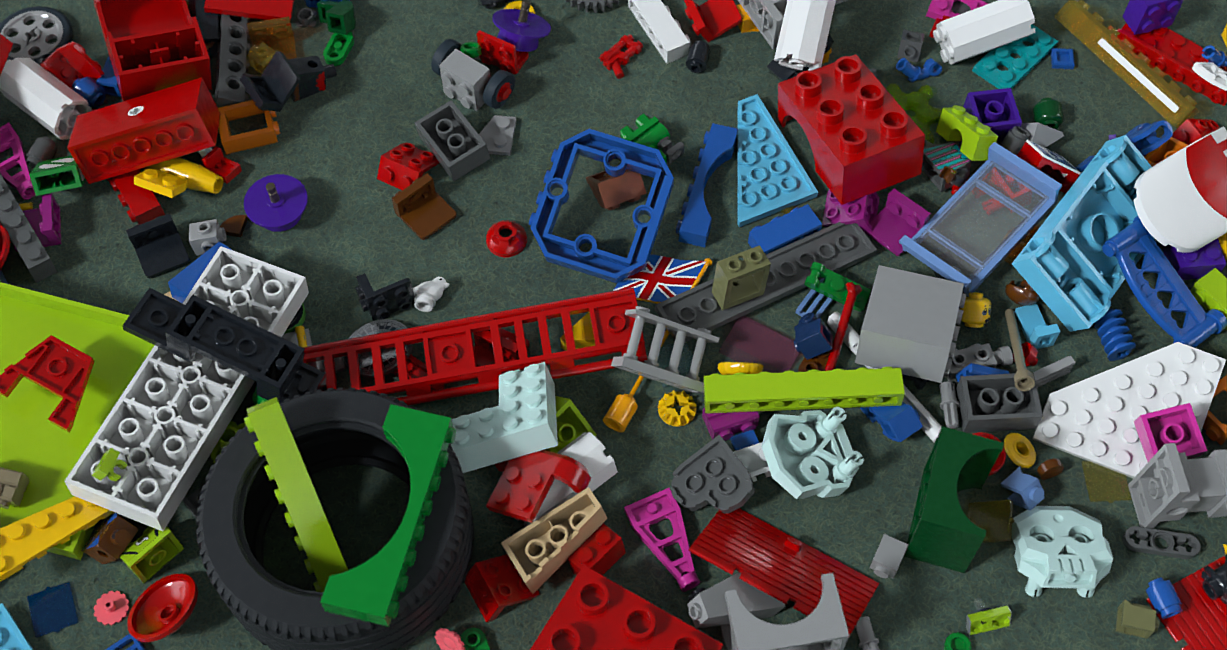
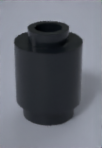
M695 41L690 46L686 67L693 73L706 70L710 56L709 45L706 42Z

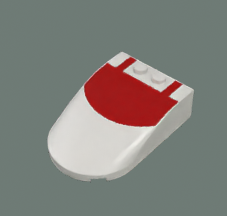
M1224 126L1142 173L1136 180L1134 188L1137 189V197L1134 199V205L1137 214L1147 231L1162 245L1167 246L1169 244L1177 248V252L1190 253L1227 233V130Z

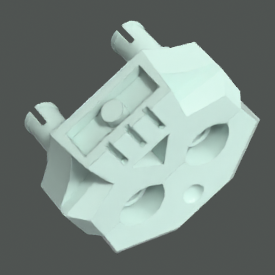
M834 407L828 416L821 410L803 411L800 416L774 414L768 421L761 446L772 478L794 498L804 499L814 495L822 498L839 496L850 486L854 475L859 470V466L862 465L864 459H860L862 455L852 450L844 426L841 424L847 416L842 408Z
M1035 506L1033 509L1026 510L1010 519L1008 531L1016 546L1014 557L1018 572L1028 577L1025 587L1028 595L1034 597L1036 589V597H1039L1042 594L1043 588H1077V593L1080 596L1086 598L1088 590V598L1093 596L1097 584L1110 572L1113 561L1109 542L1103 537L1100 520L1070 506Z

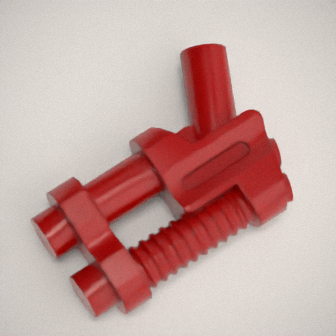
M630 34L624 35L608 51H604L599 59L608 70L613 69L617 79H621L624 77V72L620 65H626L634 54L638 55L642 51L643 44L640 41L634 42V38ZM624 47L628 48L625 52L621 51Z

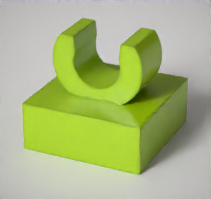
M110 448L104 453L91 476L100 481L106 476L112 481H118L121 476L114 472V467L124 470L127 467V463L123 460H116L120 452Z

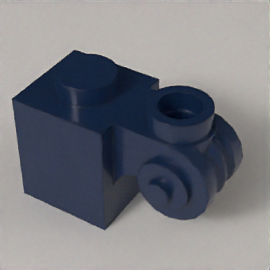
M807 313L801 317L798 325L794 326V346L799 353L802 352L807 360L831 350L833 334L821 318L817 319L814 313Z

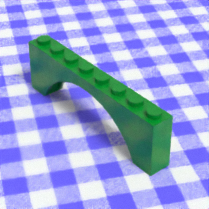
M392 404L382 428L386 439L398 449L409 467L411 490L405 516L391 540L374 557L354 569L329 576L320 601L327 612L388 627L391 618L395 619L398 614L399 602L397 600L400 592H404L408 582L406 573L408 567H412L415 562L416 550L414 549L417 541L422 540L425 529L423 522L425 516L430 515L433 506L431 497L433 491L437 492L441 481L439 473L441 467H446L449 456L447 449L449 443L453 444L456 437V428L453 427L452 418Z

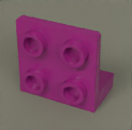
M829 189L822 225L829 227L838 222L845 225L857 223L864 233L866 231L873 232L870 222L877 216L880 197L874 192L841 205Z
M893 189L888 194L886 207L870 222L873 232L866 231L865 234L895 255L900 256L904 251L899 240L904 235L912 239L929 221L931 213L896 189Z
M52 193L43 194L42 203L39 204V208L24 210L23 213L43 247L60 245V206Z

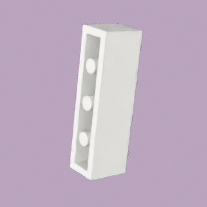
M628 0V7L667 64L688 55L689 47L691 46L690 38L687 34L684 35L679 22L671 16V11L667 5L665 6L661 0Z

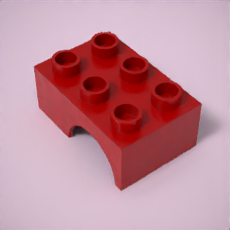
M93 0L123 101L201 77L208 90L212 89L210 58L197 18L191 17L186 0Z
M856 54L841 57L834 63L812 71H803L796 77L778 83V122L784 127L786 126V121L796 119L801 125L813 152L815 171L841 205L921 174L925 134Z
M583 565L530 650H722L723 644Z

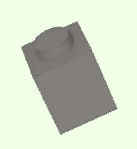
M884 534L870 568L879 577L894 578L908 544Z

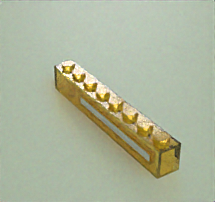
M1068 0L1054 17L1175 128H1178L1186 119H1193L1200 111L1195 107L1198 103L1191 96L1187 95L1184 97L1179 92L1182 89L1173 80L1170 83L1164 79L1166 74L1156 66L1153 69L1148 64L1151 61L1143 53L1136 54L1133 51L1135 46L1126 38L1122 41L1118 37L1120 33L1113 26H1105L1103 24L1105 19L1096 11L1092 14L1088 10L1090 6L1084 0Z

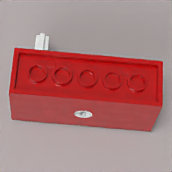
M201 77L77 115L67 148L88 184L199 151L203 159L204 156L213 150L212 147L216 146L221 113Z

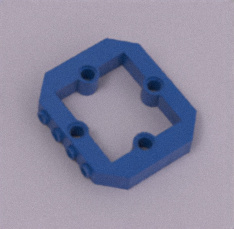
M587 129L561 142L558 150L554 149L551 171L547 170L544 183L546 185L544 191L539 192L536 204H538L537 211L531 214L529 220L532 233L547 262L614 283H618L646 269L674 185V177L660 151L592 129ZM579 155L603 162L605 171L612 177H619L626 170H630L654 178L646 204L638 206L633 211V224L637 231L627 258L599 250L595 238L589 234H582L575 241L552 235L561 206L569 199L568 186ZM613 159L621 161V164L617 167L609 165ZM555 188L563 189L562 194L554 196L551 193ZM646 214L651 219L647 223H641L638 218ZM585 243L592 245V249L589 252H582L580 247Z

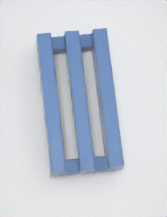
M811 289L796 309V314L803 317L807 313H812L825 295L819 293L808 310L803 312L817 292ZM829 297L815 314L817 319L821 318L833 299Z

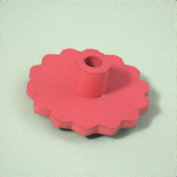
M120 591L104 593L96 601L94 616L97 617L99 623L102 622L103 625L110 624L113 626L115 623H120L127 616V612L130 609L128 606L130 601Z
M440 628L435 632L436 643L440 646L441 650H466L464 643L456 632L449 631L447 628Z

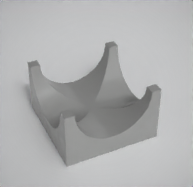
M833 573L823 574L821 577L822 594L815 610L806 618L792 624L777 625L762 621L744 607L739 599L737 590L725 591L730 624L720 625L725 650H843L849 638V633Z

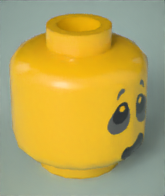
M970 292L969 297H966L964 308H960V310H963L961 321L965 323V326L980 328L990 321L991 301L984 298L983 293Z

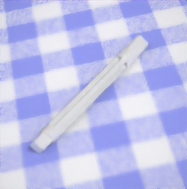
M838 311L831 314L827 320V324L835 333L841 317ZM848 324L843 342L856 355L860 335ZM866 366L868 369H878V368ZM904 385L905 395L903 402L917 410L920 415V422L923 425L921 429L935 443L942 426Z

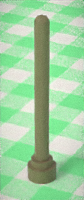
M1007 309L1005 317L1017 372L1014 375L1015 387L1020 391H1028L1035 386L1034 375L1026 367L1015 312L1013 309Z

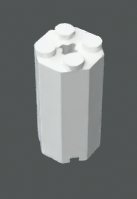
M787 0L774 60L776 62L779 61V64L796 70H803V67H809L808 71L820 68L836 0Z
M998 0L939 22L936 25L937 29L933 31L935 41L940 43L942 49L940 55L943 62H949L952 65L1034 34L1035 28L1031 29V24L1035 23V18L1028 0Z
M15 58L6 61L0 75V91L2 94L61 140L70 139L77 115L93 111L88 106L87 100L31 58Z
M590 432L583 433L557 452L577 460L587 468L591 476L587 488L589 487L592 492L618 473L613 458L610 455L606 457L603 452L606 448ZM554 479L534 521L578 493L574 492L564 482ZM524 521L525 527L531 524L530 522Z

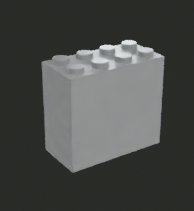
M879 265L861 329L855 363L878 369L887 366L901 368L904 375L942 383L943 375L950 372L952 360H949L948 357L953 358L956 343H953L952 340L957 341L960 326H955V324H960L963 310H960L959 307L964 308L967 294L962 293L964 284Z

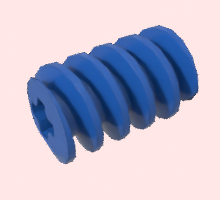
M1110 308L1103 317L1094 323V326L1098 330L1097 334L1101 338L1104 351L1108 354V360L1116 361L1128 356L1136 348V344L1130 342L1133 336L1126 334L1130 330L1129 327L1122 326L1126 323L1125 318L1120 317L1123 312L1119 309L1113 310Z

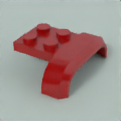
M541 450L495 464L496 468L503 472L486 506L490 511L533 523L554 479L564 482L574 492L580 493L587 488L591 476L587 468L577 460L562 454Z

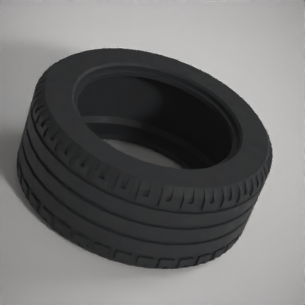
M343 387L338 389L328 388L327 391L319 389L316 392H305V395L299 396L298 394L292 399H285L280 404L309 476L341 465H365L383 469L394 474L411 487L409 467L398 449L386 439L382 427L391 404L416 410L414 407H408L407 403L395 397L389 398L387 394H380L376 391L367 392L366 389L359 390L356 388L344 390ZM247 426L242 430L239 429L236 435L229 440L228 446H224L220 455L216 457V463L211 466L210 472L205 479L206 485L202 487V493L199 498L201 506L197 510L196 524L199 527L197 528L198 547L201 549L200 556L203 566L207 570V575L214 588L238 621L254 638L263 645H268L271 650H396L400 647L403 649L415 642L416 637L419 635L423 636L434 626L436 620L442 618L449 609L450 602H454L461 590L460 585L466 579L469 570L468 563L471 562L474 548L472 544L474 541V523L469 496L460 463L450 443L447 449L449 456L446 467H441L439 476H441L439 489L437 492L433 491L431 497L433 501L431 513L429 516H425L423 522L425 529L422 540L417 541L414 549L416 550L415 562L412 567H408L406 576H408L406 589L404 592H400L397 600L399 602L398 614L395 619L391 618L388 627L327 612L320 603L324 592L305 591L291 587L266 572L263 559V541L271 515L279 504L274 491L278 489L275 479L270 481L264 468V466L268 465L265 455L260 457L254 442L258 441L255 431L250 433Z

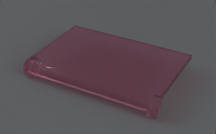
M745 315L738 318L718 351L736 362L760 363L763 365L762 372L770 373L789 371L800 354L794 346V340Z

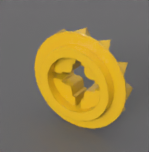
M673 390L671 393H665L662 399L659 400L658 413L666 424L675 427L684 426L694 419L696 403L693 397L686 394L684 390L682 392ZM675 400H677L679 406H684L681 407L680 415H678L675 408H672L674 407Z

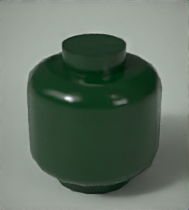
M1043 98L1033 108L1035 123L1038 122L1053 129H1058L1064 121L1062 104L1057 100Z

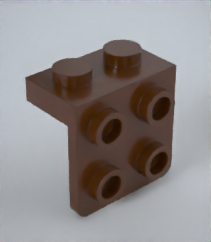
M428 173L421 178H417L410 186L400 190L392 198L395 214L421 240L427 239L456 218L455 210L435 192L433 178Z

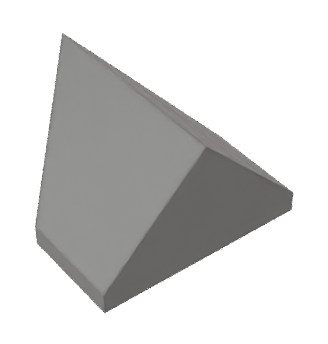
M1038 122L1022 123L1021 128L1029 132L1030 136L1028 139L1044 148L1064 136L1063 132Z

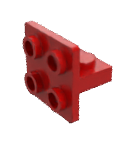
M499 328L504 362L518 360L516 334ZM491 331L475 332L474 353L476 367L495 364ZM525 339L526 346L528 348L530 345V341Z

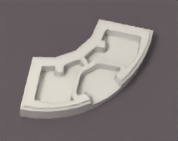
M1195 62L1192 69L1199 76L1227 91L1226 71L1216 66L1213 62Z

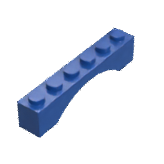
M712 123L710 132L706 131L703 142L706 146L705 149H700L698 157L700 165L695 166L693 172L695 182L689 185L687 197L690 198L688 202L683 204L681 214L684 217L683 220H678L676 233L679 234V242L705 248L711 230L712 218L705 205L704 188L713 172L724 162L732 158L737 142V128Z

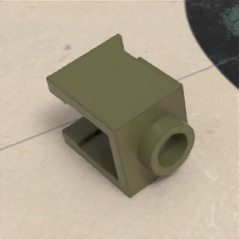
M1124 600L1118 606L1116 632L1148 639L1154 632H1157L1159 617L1156 616V610H1152L1149 606L1136 603L1131 604L1127 600Z

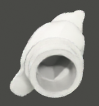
M436 277L432 281L423 282L413 288L415 308L422 312L432 311L436 301L441 298L443 291L449 286V283L443 277Z

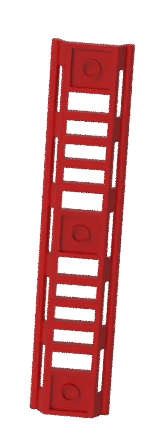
M634 287L302 347L305 349L304 363L324 360L327 389H337L334 358L348 356L351 388L366 389L367 392L376 391L380 394L406 391L407 396L397 399L407 403L408 406L497 390L499 389V375L508 371L523 370L531 364L545 362L546 365H550L551 370L549 372L552 379L615 368L611 366L613 359L575 365L574 360L622 352L623 356L627 352L635 318L625 315V311L635 309L638 305ZM590 312L595 346L576 349L570 315ZM562 317L567 351L552 353L547 319ZM538 321L543 355L528 358L523 324ZM514 325L519 359L504 362L499 328ZM490 330L495 364L476 367L472 333ZM642 332L636 356L638 357L637 361L644 363L647 360ZM423 342L428 376L409 379L405 345ZM395 347L399 381L385 384L381 349ZM372 351L375 386L362 388L358 354ZM473 378H478L479 381L476 384L437 391L431 390V386Z

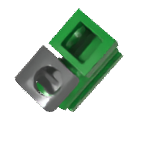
M643 113L636 120L638 129L634 131L630 126H625L620 130V137L622 139L654 149L661 148L662 151L660 150V153L668 165L684 154L683 143L678 142L672 147L669 131L655 116L650 118Z

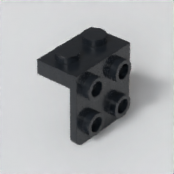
M277 51L261 76L244 73L240 81L260 110L280 112L298 85L300 77L283 52Z
M170 213L126 230L147 278L156 277L190 262Z
M365 273L356 277L358 286L355 287V290L359 297L358 301L363 312H369L372 321L386 319L391 313L398 310L406 311L415 303L413 287L409 278L373 291Z

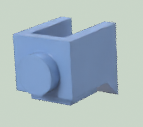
M1020 467L1001 483L1002 487L1014 491L1007 499L1012 504L1027 510L1033 509L1045 498L1039 479L1026 473L1023 474Z

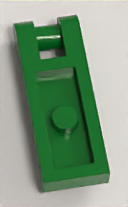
M818 262L812 263L810 267L811 274L806 277L804 285L841 304H845L848 293L846 284L848 282H853L855 285L858 284L825 268L823 264ZM819 276L824 278L823 283L818 280ZM860 285L862 291L857 295L853 307L854 310L860 312L864 310L871 291Z

